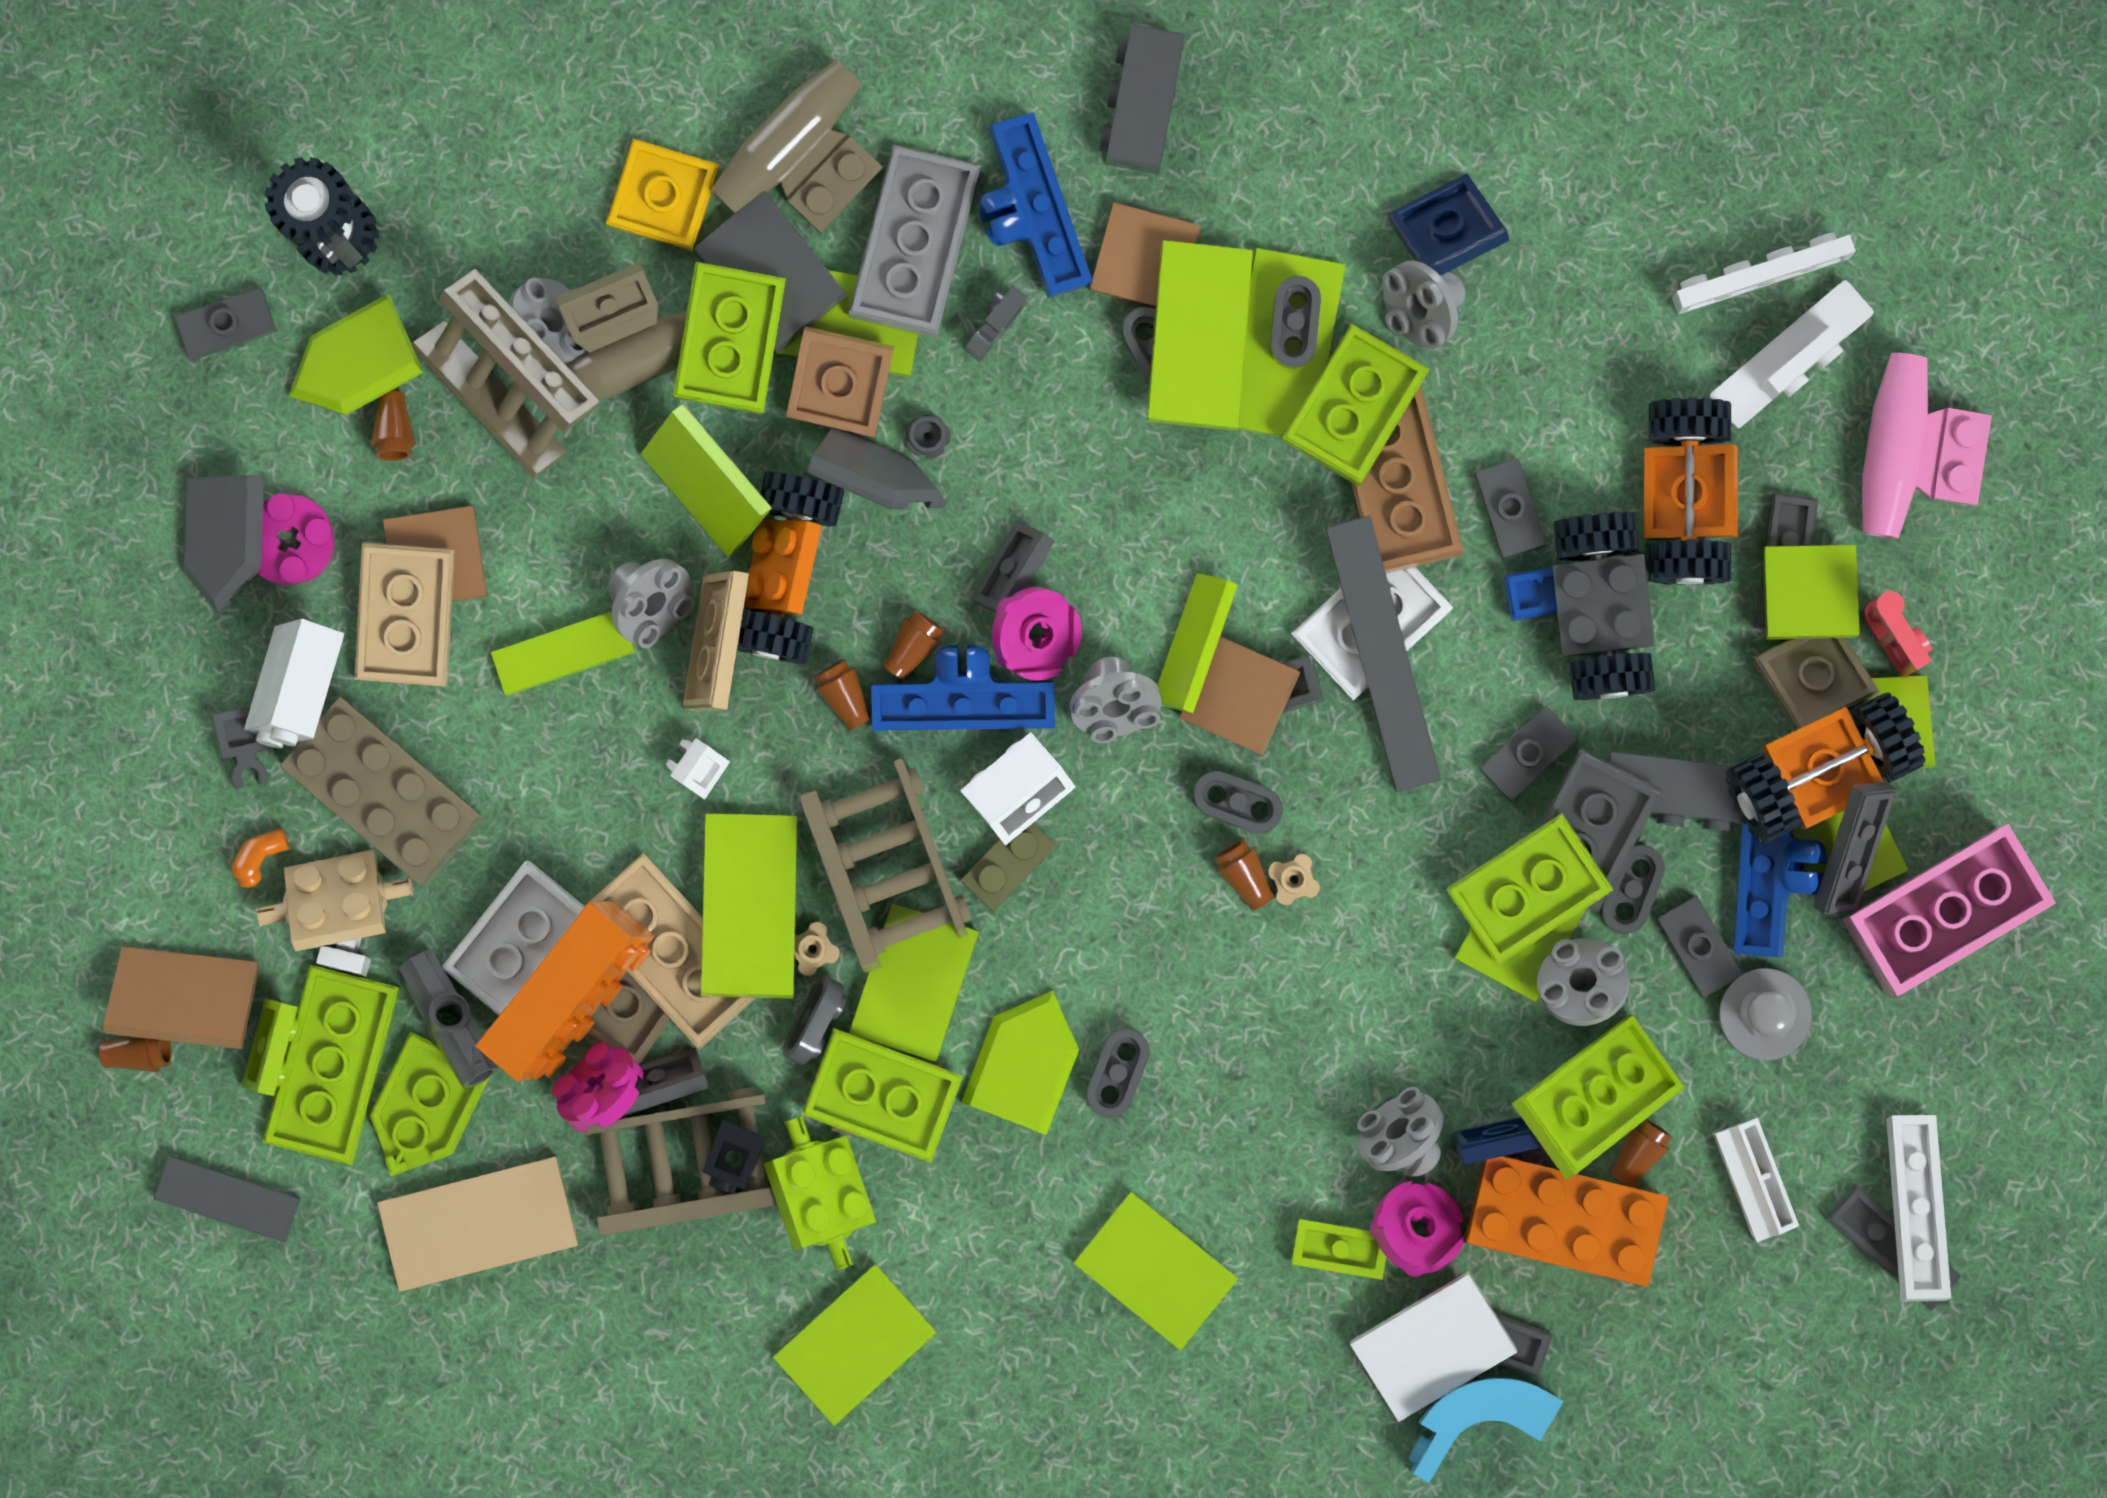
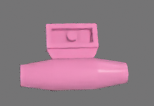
M1891 353L1873 405L1862 473L1863 534L1899 539L1916 488L1928 496L1929 499L1971 506L1978 505L1992 415L1945 408L1928 414V362L1926 357L1907 353Z

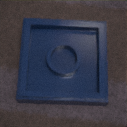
M1468 173L1387 214L1390 224L1413 259L1431 267L1440 276L1510 241L1506 228Z
M1522 1117L1463 1129L1450 1134L1454 1151L1464 1165L1542 1147Z

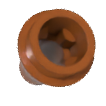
M391 390L378 398L370 446L375 449V457L380 460L399 461L408 459L412 456V448L415 447L416 442L405 403V393Z
M915 610L910 618L904 617L888 657L882 666L896 677L905 680L909 673L942 643L939 639L945 630L932 619Z
M845 659L813 677L818 685L815 690L844 722L848 731L872 718L867 709L855 667L850 668Z
M1245 839L1229 846L1215 856L1214 859L1219 866L1216 871L1247 903L1251 911L1262 907L1275 897L1269 888L1256 848H1250Z
M122 1036L113 1040L102 1041L99 1048V1056L104 1068L115 1067L158 1072L161 1067H168L170 1065L172 1046L171 1041Z
M1645 1119L1627 1134L1617 1162L1610 1174L1625 1185L1634 1188L1638 1180L1670 1150L1667 1145L1672 1136L1657 1124Z

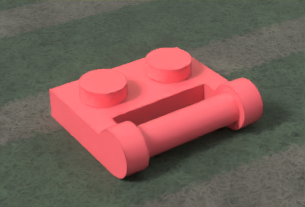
M1887 591L1865 606L1863 618L1900 677L1905 678L1932 661L1928 655V652L1931 651V646L1923 632L1918 627L1912 629L1902 614L1904 610L1902 596L1894 591Z

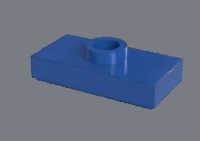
M1553 567L1510 574L1503 577L1511 622L1558 614Z

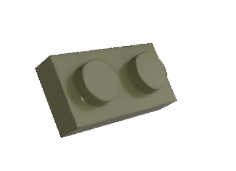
M1032 823L1006 846L999 839L960 881L991 911L995 912L1057 845Z

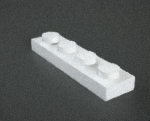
M1835 232L1824 234L1810 240V248L1795 253L1792 246L1767 254V262L1752 267L1749 260L1730 265L1723 269L1724 276L1709 281L1706 274L1687 279L1680 283L1682 289L1678 290L1672 297L1677 314L1679 315L1848 260L1856 252L1851 236L1847 235L1837 239Z
M1893 1115L1888 1117L1886 1122L1901 1302L1946 1301L1951 1299L1936 1115Z

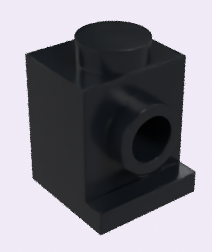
M723 1120L702 1169L703 1173L711 1175L708 1184L731 1194L735 1193L737 1187L747 1189L768 1137ZM731 1150H738L743 1156V1162L737 1168H732L726 1163V1155Z

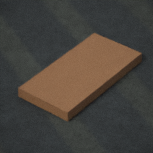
M1420 386L1361 486L1359 487L1351 482L1359 517L1371 516L1386 574L1463 556L1464 553L1424 394Z

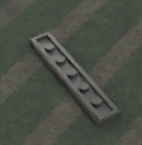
M1367 515L1325 527L1326 535L1395 790L1400 792L1441 780L1371 516Z

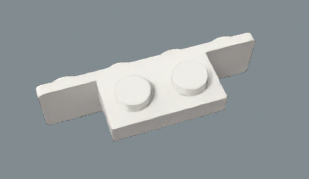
M1842 281L1716 388L1709 398L1711 400L1722 399L1723 401H1730L1731 424L1736 429L1741 428L1782 392L1789 398L1809 381L1804 373L1817 362L1822 368H1825L1844 351L1839 344L1873 315V309L1848 281Z

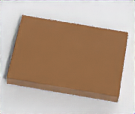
M121 947L103 1024L104 1032L111 1035L242 1049L259 973L258 962Z

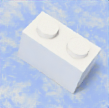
M1030 732L1021 741L1012 744L1006 753L987 769L977 773L970 783L960 791L1006 846L1076 787L1059 763Z

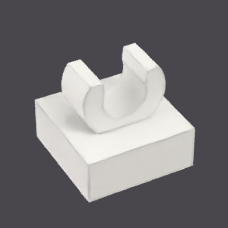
M697 738L693 742L682 740L680 745L687 751L678 764L668 760L666 765L672 771L670 776L705 800L730 761Z
M362 938L337 943L336 949L320 946L316 963L324 967L367 977L371 959L357 954Z

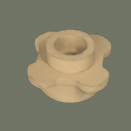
M1299 854L1293 861L1286 863L1277 861L1269 867L1268 875L1271 879L1275 880L1278 890L1276 899L1280 904L1291 905L1294 899L1303 896L1313 898L1318 894L1320 885L1313 879L1310 870L1312 860L1309 856ZM1295 875L1298 877L1297 884L1290 882L1291 876Z
M820 922L810 924L808 931L799 936L795 935L794 955L799 962V972L805 976L814 975L818 967L825 963L833 964L840 956L839 948L832 945L826 936L827 927ZM810 945L817 947L816 953L811 954L808 951Z

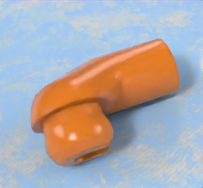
M280 828L243 842L231 864L232 875L237 878L240 886L250 888L257 885L261 880L259 868L264 858L290 849L284 829Z

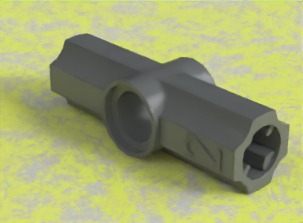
M433 950L429 952L423 951L399 966L397 973L426 1023L425 1030L427 1036L432 1042L438 1044L462 1088L474 1087L496 1073L499 1066L475 1047L482 1036L470 1017L468 1002L457 994ZM444 1012L451 1013L458 1018L459 1023L454 1026H445L437 1020L436 1016Z

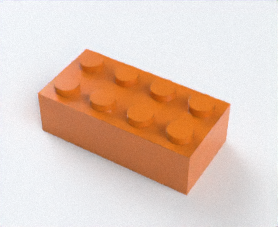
M614 901L589 902L475 1047L516 1082L537 1080L544 1076L550 1078L565 1062L566 1056L562 1053L572 1040L579 1042L590 1031L595 1022L591 1019V1016L601 1004L606 1007L619 994L623 987L619 981L629 968L635 971L647 959L651 952V949L647 946L655 936Z
M1503 1156L1482 1161L1463 1242L1648 1287L1669 1196L1578 1174L1566 1180L1557 1169Z

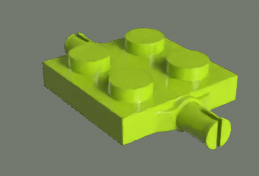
M801 1116L784 1122L794 1148L790 1149L783 1157L763 1164L793 1251L810 1245H827L835 1267L834 1270L837 1271L854 1265L844 1238L849 1237L856 1229L876 1223V1219L847 1135L828 1142H811L803 1120L804 1117Z

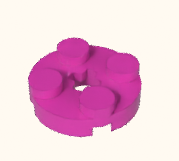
M277 494L264 501L261 569L257 573L269 582L281 586L299 585L321 575L331 562L335 551L334 530L326 512L312 500L299 495ZM295 527L299 531L296 539L301 542L299 548L295 550L289 547L285 552L280 551L281 541L277 538L282 530L288 533Z
M1042 587L1023 589L1013 596L1003 598L999 602L996 609L997 616L992 629V643L999 665L1029 680H1046L1064 670L1060 667L1066 663L1069 656L1074 658L1081 643L1082 625L1076 609L1070 606L1067 600L1059 593ZM1037 623L1039 627L1045 628V634L1038 637L1037 644L1033 645L1032 640L1029 639V632Z
M604 1042L593 1045L587 1051L584 1059L577 1063L567 1075L560 1077L554 1083L552 1094L557 1099L556 1107L558 1113L574 1130L579 1132H589L584 1126H591L596 1123L601 1128L613 1124L636 1101L639 1090L635 1087L638 1076L643 1080L642 1067L623 1048H610Z
M1413 1181L1397 1185L1380 1200L1375 1210V1217L1370 1223V1233L1377 1241L1382 1252L1393 1264L1403 1269L1408 1275L1417 1277L1424 1273L1440 1270L1459 1254L1464 1241V1236L1460 1238V1223L1463 1222V1218L1454 1199L1442 1188L1430 1183H1426L1424 1186L1411 1184ZM1421 1219L1424 1221L1426 1227L1423 1229V1232L1427 1237L1417 1235L1412 1230L1410 1220L1417 1222Z

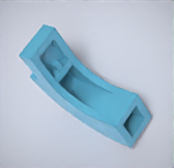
M1484 1377L1470 1380L1435 1400L1418 1420L1421 1425L1430 1429L1433 1433L1429 1439L1421 1436L1415 1444L1408 1460L1414 1463L1410 1472L1430 1483L1459 1434L1479 1422H1505L1541 1441L1564 1401L1531 1383L1514 1378Z

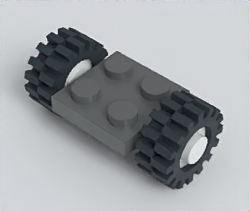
M302 157L294 159V165L289 166L286 162L280 166L283 172L279 176L273 173L269 179L273 183L272 187H266L265 196L268 199V203H265V208L271 217L270 221L283 236L297 244L299 253L312 267H316L320 272L327 274L329 271L334 275H343L342 271L348 270L351 274L358 271L356 268L358 264L362 263L365 266L370 261L367 257L370 252L375 253L377 245L374 243L375 238L379 239V230L375 225L377 221L367 205L357 195L352 193L349 184L340 172L328 162L324 164L318 158L310 157V161H305Z
M1628 511L1603 512L1592 515L1586 514L1580 517L1573 516L1568 517L1569 519H1560L1553 522L1557 559L1566 561L1589 559V561L1552 565L1563 657H1573L1600 653V656L1597 658H1585V660H1576L1569 663L1573 700L1611 699L1655 691L1652 654H1619V651L1655 647L1645 555L1608 558L1639 550L1635 513Z

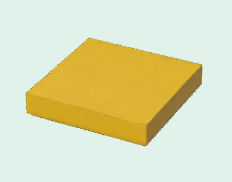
M632 139L606 226L693 252L712 194L711 189L715 184L720 169L719 164Z

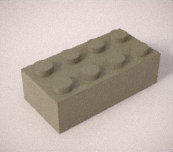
M341 696L319 720L314 739L301 741L280 765L282 769L412 880L425 888L485 819Z

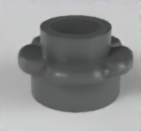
M925 414L921 418L913 419L906 429V434L909 436L907 446L916 456L925 455L928 459L937 458L944 452V446L950 443L951 434L949 427L943 425L942 419L934 414ZM927 432L932 434V439L929 441L924 439V434Z

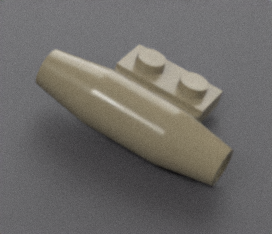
M835 59L792 91L741 144L711 191L728 208L736 213L761 192L765 191L767 193L781 183L787 201L821 233L883 169V166L852 136L831 130L862 83L839 60Z
M640 262L555 298L574 342L586 350L584 354L565 365L598 400L613 397L677 369L687 311L657 318L659 306Z

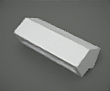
M1758 1118L1713 1133L1753 1241L1759 1242L1798 1227V1221Z

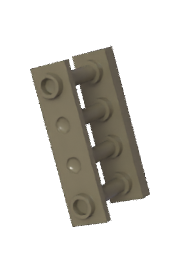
M474 269L446 288L438 299L453 315L448 324L445 321L441 322L412 343V347L523 468L535 478L561 459L567 452L554 438L558 429L563 433L591 414L600 401L487 280ZM465 330L484 348L479 357L461 339ZM496 363L515 381L510 390L492 372ZM527 396L546 414L541 423L523 405Z
M902 758L894 761L900 778L831 803L830 799L821 802L816 790L799 796L864 973L882 967L878 955L886 952L885 947L952 922L955 925L959 938L968 935L964 923L972 920L963 894L956 897L953 896L918 802L917 795L925 792L916 767L907 770ZM904 795L907 796L915 818L914 821L846 845L845 841L839 844L836 843L831 827L839 825L838 820ZM922 837L931 861L930 863L863 888L861 884L852 887L847 870L855 867L853 862ZM938 880L947 905L880 930L876 926L868 929L862 912L870 910V904Z
M755 1087L729 1091V1101L618 1119L605 1128H601L597 1123L591 1126H584L589 1132H583V1135L599 1133L611 1206H607L608 1216L597 1218L600 1236L777 1205L770 1181L765 1178L762 1154L747 1189H744V1192L726 1195V1191L709 1185L711 1175L702 1172L713 1145L708 1114L735 1110L738 1125L758 1133L753 1106L768 1104L767 1095L756 1096ZM690 1118L702 1190L698 1191L699 1200L681 1203L680 1195H675L663 1122ZM645 1125L657 1198L652 1199L654 1208L635 1211L634 1202L629 1203L617 1130Z

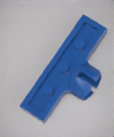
M1034 112L992 124L988 130L1006 179V186L985 193L979 202L981 222L991 221V228L985 230L988 238L997 246L1015 241L1026 242L1031 250L1047 299L1090 286L1093 281Z
M951 645L940 648L936 653V675L932 681L927 683L871 684L872 731L1055 728L1054 681L993 680L990 675L989 652L984 647L977 645H967V671H959L958 645Z
M1742 824L1734 954L1783 957L1786 911L1789 896L1794 893L1817 894L1821 885L1824 872L1803 871L1804 863H1827L1826 849L1820 841L1798 839L1793 835V831H1790L1762 844V842L1756 840L1755 835L1752 836L1748 831V825Z

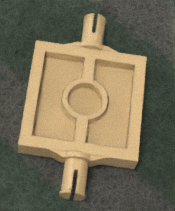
M374 849L284 867L286 892L283 903L261 908L257 907L256 914L260 927L287 921L290 927L291 942L296 952L386 933L384 913L387 907V900L413 896L414 889L409 876L384 882L379 874L377 856Z

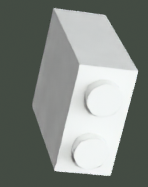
M304 619L274 627L244 728L245 731L257 734L256 742L282 749L284 744L296 746L299 741L314 739L345 633Z

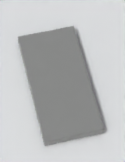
M892 146L851 302L849 318L938 338L981 165L902 146Z

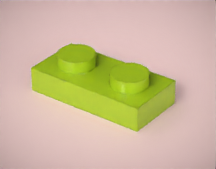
M264 998L241 1084L242 1088L270 1096L275 1095L276 1087L281 1085L286 1073L284 1057L288 1042L294 1039L297 1032L298 1018L296 1012L298 1007Z
M1298 1219L1291 1265L1383 1280L1386 1256L1380 1249L1377 1241L1372 1237L1370 1231Z

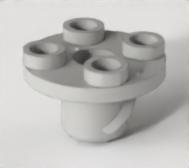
M1405 261L1383 275V295L1388 312L1385 316V321L1392 334L1395 336L1403 335L1411 343L1427 349H1435L1453 337L1458 323L1457 308L1465 300V287L1455 272L1451 270L1440 276L1435 270L1424 263Z
M531 278L513 292L508 304L561 361L567 364L584 354L586 350L574 342L555 298L575 289L569 290L561 283L551 279Z
M657 559L644 565L637 562H627L614 571L609 581L608 593L613 602V626L627 641L636 643L642 648L653 646L679 620L687 618L694 608L695 601L690 596L691 580L689 574L678 563L670 559Z
M1105 657L1094 662L1090 666L1088 673H1085L1083 676L1084 684L1076 690L1070 701L1073 723L1081 731L1090 734L1091 739L1096 743L1105 744L1112 742L1117 736L1133 733L1140 729L1152 728L1160 721L1159 712L1162 700L1157 684L1147 676L1131 672L1129 663L1119 657Z
M1592 938L1563 939L1554 944L1552 951L1542 962L1537 976V988L1544 1007L1556 1019L1577 1026L1593 1025L1610 1018L1622 1007L1630 989V974L1622 952L1618 948L1604 941Z
M1756 969L1744 973L1727 987L1721 997L1719 1006L1720 1027L1728 1043L1742 1055L1756 1060H1775L1795 1051L1805 1040L1812 1021L1811 1004L1804 988L1790 975L1775 969Z
M1409 1087L1403 1090L1398 1097L1383 1104L1377 1110L1366 1112L1357 1124V1128L1360 1131L1358 1150L1361 1157L1371 1168L1379 1171H1393L1401 1168L1410 1177L1420 1176L1429 1172L1438 1163L1441 1155L1440 1147L1436 1143L1443 1127L1444 1119L1441 1108L1429 1095L1421 1093L1416 1087Z

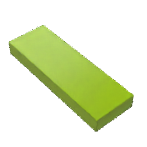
M1196 573L1157 684L1160 690L1162 706L1189 713L1194 712L1238 584L1227 579Z
M611 611L493 651L491 655L505 696H510L636 653L633 643L627 641L615 630Z

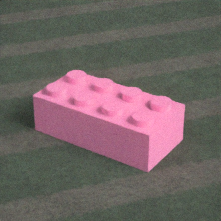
M2009 824L1995 828L1841 920L1887 997L1893 998L1907 992L2056 904L2011 827Z

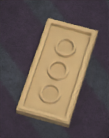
M644 853L590 901H614L655 936L647 946L651 949L647 959L635 971L629 968L627 972L699 1050L756 999L701 996L703 917Z
M557 1156L377 1202L399 1292L579 1246Z

